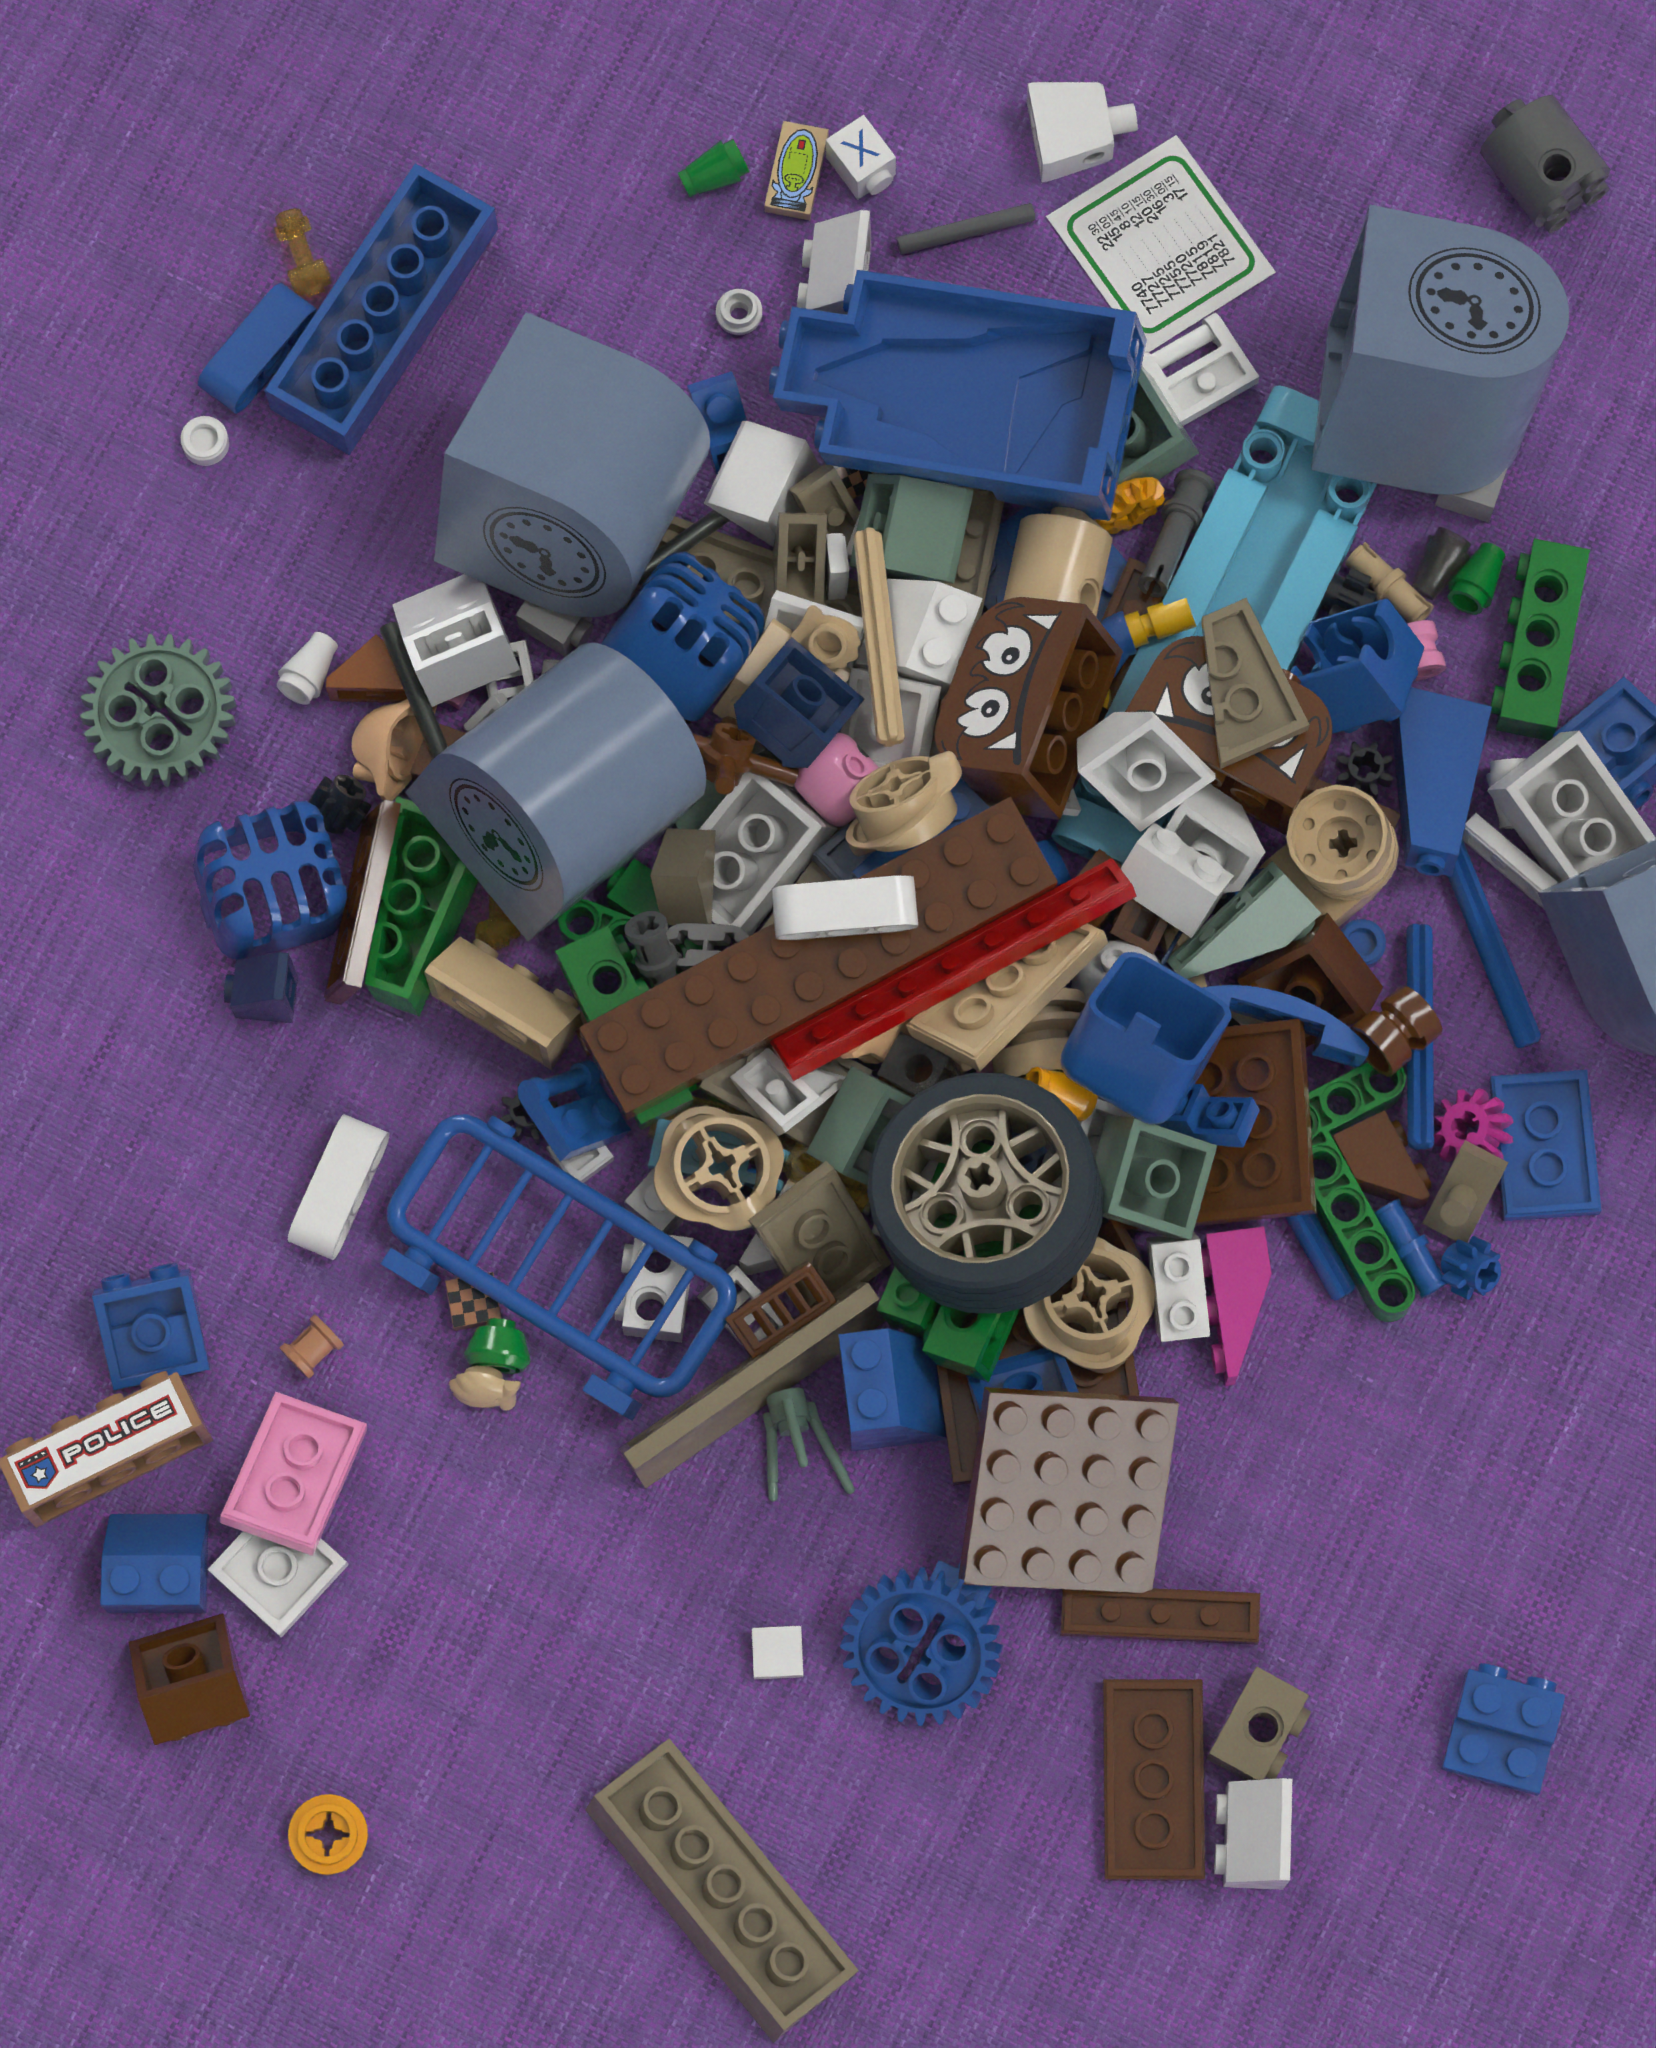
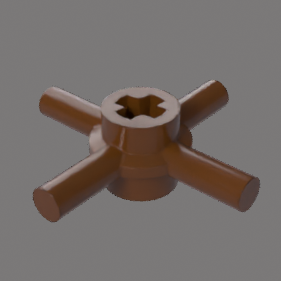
M726 716L720 723L716 724L711 737H703L692 733L703 757L706 779L715 783V789L720 794H730L734 787L739 785L743 773L748 772L791 787L796 782L799 772L798 768L783 767L780 762L752 753L756 739L746 730L738 729L737 720L733 717Z

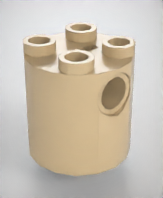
M1055 507L1051 510V514L1028 515L1021 519L1004 600L1016 597H1030L1086 604L1097 618L1112 545L1111 535L1087 514L1069 507Z

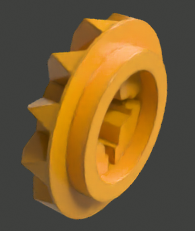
M1153 477L1127 480L1117 485L1110 521L1094 520L1109 534H1117L1122 529L1125 532L1130 531L1133 526L1143 524L1147 517L1156 514L1157 507L1161 506L1165 501L1163 494L1165 489L1160 481Z
M332 1794L319 1795L304 1802L294 1813L288 1829L289 1846L295 1859L307 1870L326 1876L347 1871L363 1856L369 1837L366 1820L360 1809L350 1800ZM328 1814H331L334 1828L337 1831L350 1835L349 1837H342V1840L333 1841L329 1856H326L323 1842L315 1839L313 1836H307V1833L324 1830L325 1822H328Z

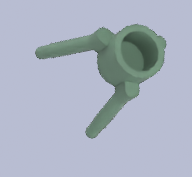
M789 1388L769 1395L766 1398L769 1412L762 1415L766 1428L769 1500L774 1502L778 1499L777 1430L779 1429L781 1436H791L798 1464L800 1467L805 1468L808 1465V1459L801 1433L809 1429L808 1422L847 1494H853L855 1488L819 1419L815 1402H807L804 1389Z

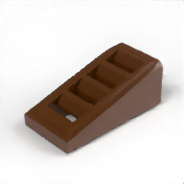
M804 1262L724 1319L750 1358L754 1359L836 1304L837 1301L812 1264ZM800 1280L803 1281L816 1300L810 1306L795 1286ZM784 1291L799 1311V1314L793 1318L778 1297ZM767 1302L783 1324L775 1329L761 1308ZM749 1314L753 1315L766 1334V1337L760 1341L744 1320Z

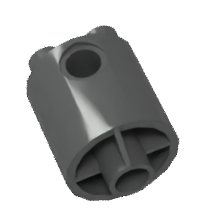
M1553 95L1542 96L1527 105L1521 99H1516L1503 107L1493 117L1492 124L1496 129L1481 146L1480 154L1538 228L1544 226L1548 233L1559 230L1571 219L1570 212L1584 202L1587 206L1596 203L1609 191L1610 188L1605 183V180L1608 178L1611 169ZM1558 177L1565 178L1561 181H1553V179Z

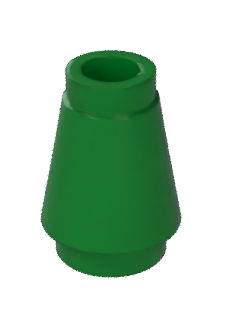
M731 139L724 144L721 140L686 166L685 169L678 172V175L688 195L692 197L696 194H702L742 182L740 177L749 173L750 170L734 139Z
M1488 542L1481 543L1478 549L1448 584L1450 590L1448 600L1455 608L1467 614L1477 615L1484 608H1488L1491 605L1503 561L1506 557L1500 547Z

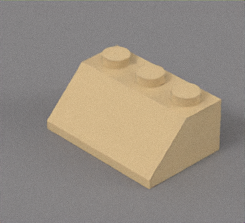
M459 937L428 965L424 973L433 997L550 1070H553L575 1037V1031L582 1026L580 1019L581 1011L577 1009L579 1005L574 998L559 989H555L553 993L537 985L539 978L534 973L519 964H515L513 968L508 967L497 960L499 954L496 950L479 939H475L471 944L462 937Z

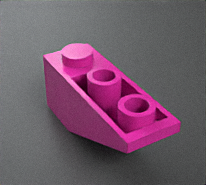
M1264 1226L1206 1234L1203 1243L1204 1249H1201L1204 1278L1209 1277L1211 1296L1206 1297L1209 1326L1216 1325L1219 1343L1211 1345L1212 1363L1215 1374L1223 1373L1225 1386L1235 1385L1272 1274Z

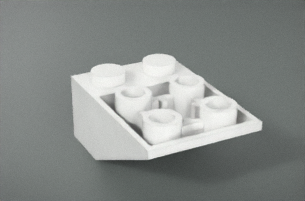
M463 574L392 604L410 660L432 707L520 670L486 583Z

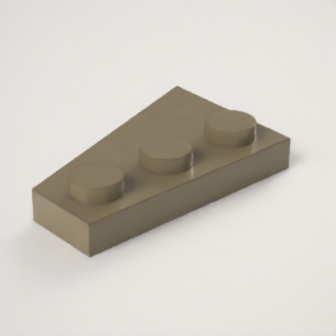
M1247 598L1203 616L1201 625L1220 769L1308 731L1310 724Z

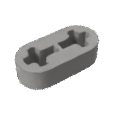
M681 923L670 927L666 932L669 944L674 947L676 944H683L685 936H688V939L694 944L703 945L702 950H687L685 958H682V955L677 952L679 960L676 967L681 970H687L721 952L714 950V946H729L731 938H735V941L738 943L749 937L740 927L723 924Z

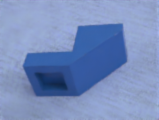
M732 371L687 385L690 398L701 412L709 430L710 449L708 455L716 476L742 421H747L736 379Z

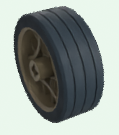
M970 1073L945 1079L917 1093L889 1121L878 1138L869 1163L867 1193L873 1221L897 1270L917 1291L940 1305L964 1312L999 1314L1028 1307L1054 1294L1077 1274L1093 1250L1102 1224L1104 1193L1098 1166L1090 1142L1077 1117L1053 1093L1032 1081L1004 1073ZM1012 1132L1021 1134L1012 1139ZM986 1139L994 1142L993 1147L986 1153L977 1154L971 1151L974 1144L978 1141ZM1044 1146L1053 1156L1035 1172L1029 1173L1020 1164L1018 1159ZM929 1160L946 1164L944 1171L934 1184L919 1176ZM1062 1175V1188L1050 1185ZM913 1190L921 1195L914 1201H912ZM1034 1204L1042 1207L1039 1215L1033 1219H1022L1019 1217L1020 1211L1028 1205ZM951 1213L957 1216L955 1222L947 1228L933 1226L935 1220L943 1214ZM990 1241H1003V1254L987 1258L976 1257L974 1245ZM1016 1243L1023 1244L1022 1246L1016 1248ZM965 1249L966 1257L956 1255Z

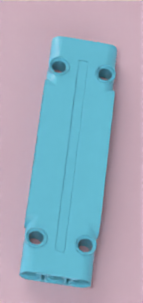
M1274 386L1251 433L1244 440L1242 451L1233 469L1229 468L1162 601L1164 605L1187 598L1197 627L1158 640L1156 635L1148 638L1149 644L1139 647L1105 718L1113 712L1126 711L1151 666L1163 649L1185 637L1203 636L1201 625L1203 616L1244 598H1247L1281 668L1288 671L1291 670L1304 643L1303 638L1309 622L1316 619L1322 607L1320 603L1334 574H1338L1356 536L1357 524L1365 513L1367 504L1377 483L1311 470L1318 400L1285 386ZM1257 450H1264L1269 452L1274 460L1270 463L1261 464L1254 461L1250 454ZM1341 489H1350L1356 492L1360 499L1352 503L1343 502L1338 498L1336 492ZM1080 775L1074 792L1081 811L1078 816L1062 815L1051 837L1062 847L1089 860L1098 849H1101L1119 864L1123 865L1136 842L1150 826L1140 832L1098 790L1091 787L1089 782ZM1179 805L1154 823L1165 829Z

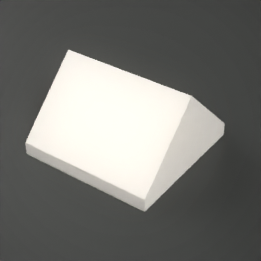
M742 421L704 504L773 546L778 513H800L801 511L789 489L818 469L820 465L805 439L750 421Z

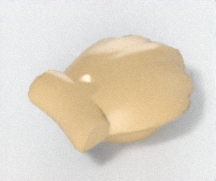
M809 606L801 623L791 633L790 638L792 637L802 644L805 649L830 670L844 668L848 662L858 659L857 648L860 646L861 641L857 629L845 619L825 615L817 606Z
M478 1365L469 1367L464 1373L457 1374L456 1379L449 1381L453 1395L461 1403L477 1408L500 1406L503 1410H510L515 1406L516 1393L521 1385L520 1381L504 1380L502 1373L493 1367Z

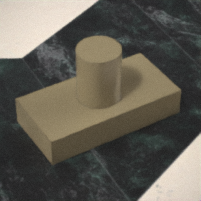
M1465 1140L1422 1224L1455 1241L1460 1239L1467 1243L1509 1162Z

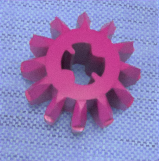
M1480 1088L1476 1089L1472 1097L1464 1089L1457 1090L1456 1104L1447 1099L1440 1100L1442 1108L1447 1112L1444 1117L1434 1116V1125L1441 1128V1130L1434 1133V1144L1436 1146H1443L1439 1156L1444 1161L1450 1162L1455 1160L1465 1140L1503 1159V1153L1497 1147L1500 1143L1511 1144L1513 1137L1502 1130L1514 1122L1512 1116L1507 1113H1501L1505 1105L1502 1100L1497 1097L1489 1099L1488 1092ZM1479 1125L1477 1133L1469 1132L1468 1135H1465L1467 1127Z

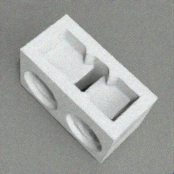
M1193 1232L1191 1240L1165 1236L1146 1238L1149 1269L1155 1287L1154 1316L1157 1336L1161 1342L1209 1337L1210 1328L1200 1238L1195 1232Z
M669 1235L687 1247L690 1246L694 1239ZM634 1238V1245L625 1244L622 1273L629 1272L646 1245L637 1238ZM671 1260L669 1267L665 1271L653 1273L643 1266L615 1311V1320L623 1321L624 1335L645 1337L655 1320L648 1321L642 1319L637 1314L639 1305L645 1300L654 1299L661 1302L664 1306L685 1273L686 1269ZM690 1283L655 1339L682 1343Z

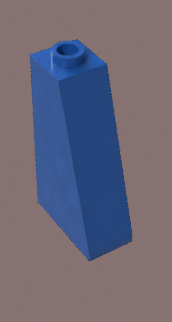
M1411 687L1406 700L1407 706L1405 711L1398 718L1391 721L1405 866L1416 868L1420 873L1428 876L1446 875L1452 877L1460 851L1492 706Z

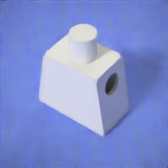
M1099 82L1028 83L1026 102L1041 182H1048L1109 162L1113 159V135L1138 130L1134 104L1108 107L1104 86Z

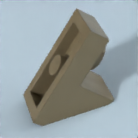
M824 463L789 490L801 510L800 513L827 514L826 534L843 533L847 549L860 512L836 469L832 465Z

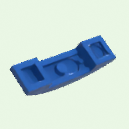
M1219 985L1202 987L1225 1002L1231 1012L1265 1022L1299 1018L1304 1022L1305 1033L1316 1036L1312 1052L1314 1056L1355 1068L1359 1067L1368 1056V1045L1353 1030L1333 1015L1302 999L1282 992L1252 986Z

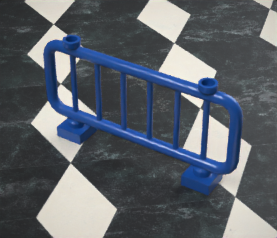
M468 1114L452 1115L442 1120L431 1132L391 1196L387 1207V1222L392 1234L409 1248L405 1255L390 1248L381 1265L430 1295L433 1294L441 1281L440 1277L429 1271L433 1263L484 1293L610 1372L606 1381L592 1373L582 1390L633 1421L643 1405L630 1397L635 1388L655 1398L671 1397L681 1392L694 1377L727 1322L724 1318L734 1311L737 1303L736 1287L731 1276L714 1263L719 1254L695 1239L687 1247L513 1140L512 1137L517 1130L494 1115L490 1117L487 1123ZM458 1133L468 1134L483 1143L484 1147L429 1235H426L408 1223L406 1219L408 1205L449 1140ZM494 1150L525 1170L472 1255L466 1260L436 1240ZM532 1175H535L565 1195L509 1285H506L476 1265ZM574 1199L603 1217L605 1221L550 1309L546 1310L516 1290ZM614 1224L646 1245L588 1336L557 1317V1314ZM655 1249L684 1267L686 1271L632 1358L628 1361L597 1340ZM697 1275L716 1289L718 1294L717 1302L674 1372L666 1378H656L639 1368L638 1365L693 1276Z

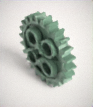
M148 634L146 647L140 648L137 642L131 638L129 639V653L124 655L114 647L111 650L116 662L112 665L100 660L97 662L103 674L102 678H87L89 687L95 693L81 695L83 704L92 709L80 714L84 725L93 726L84 733L88 743L99 742L93 751L97 759L109 756L106 765L110 772L113 773L124 765L123 776L128 782L138 772L141 773L145 787L150 786L154 775H160L164 786L169 787L171 774L176 772L184 782H188L187 768L193 766L201 773L206 772L202 761L205 755L215 760L220 759L219 753L214 746L215 742L221 744L230 743L229 735L222 727L236 725L234 716L225 712L236 707L235 698L231 695H223L232 689L229 678H219L223 672L219 661L207 665L210 655L206 648L193 655L194 646L190 639H187L178 649L172 634L167 635L163 646H157L153 635ZM157 670L167 673L165 681L160 685L148 686L144 684L146 676ZM133 685L155 707L161 709L166 706L171 719L177 724L179 723L181 726L192 731L191 735H183L161 713L155 712L152 715L147 703L135 694L126 691V686ZM195 698L204 701L201 710L197 713L184 714L180 712L183 703L189 699ZM131 706L137 709L135 716L130 721L117 722L113 720L116 711L122 707ZM168 734L173 737L171 745L164 750L159 751L150 748L152 740L158 735Z

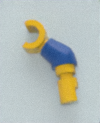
M1187 598L1167 605L1160 602L1147 607L1148 613L1139 615L1138 611L1124 615L1122 610L1100 622L1123 651L1114 678L1128 657L1137 653L1136 648L1149 644L1148 638L1156 635L1157 639L1161 640L1197 627ZM1110 689L1103 704V708L1109 710L1112 701Z

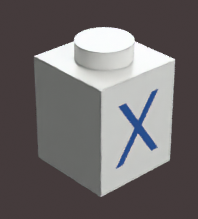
M864 115L826 139L827 160L857 200L869 192L871 195H876L892 183L893 177L896 175V157Z

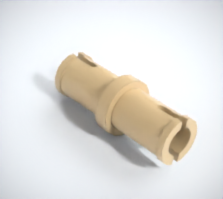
M1367 542L1359 545L1347 558L1345 565L1348 568H1353L1372 577L1369 586L1374 592L1378 593L1377 600L1389 599L1398 613L1407 622L1425 620L1432 612L1434 605L1428 602L1405 581L1406 574L1400 568L1393 569L1370 548Z

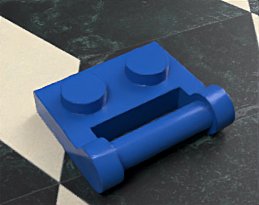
M590 1060L577 1062L571 1066L569 1071L545 1079L533 1077L524 1080L518 1086L517 1093L521 1104L560 1162L620 1141L631 1131L622 1117L619 1108L611 1101L599 1083L600 1071L597 1065ZM573 1089L576 1090L581 1098L553 1108L548 1100L549 1097Z

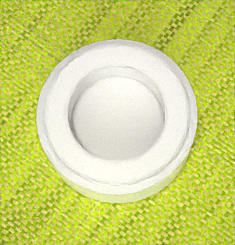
M200 416L190 420L184 426L181 433V445L186 457L191 462L201 466H209L218 463L225 457L229 449V438L224 425L219 420L210 416Z

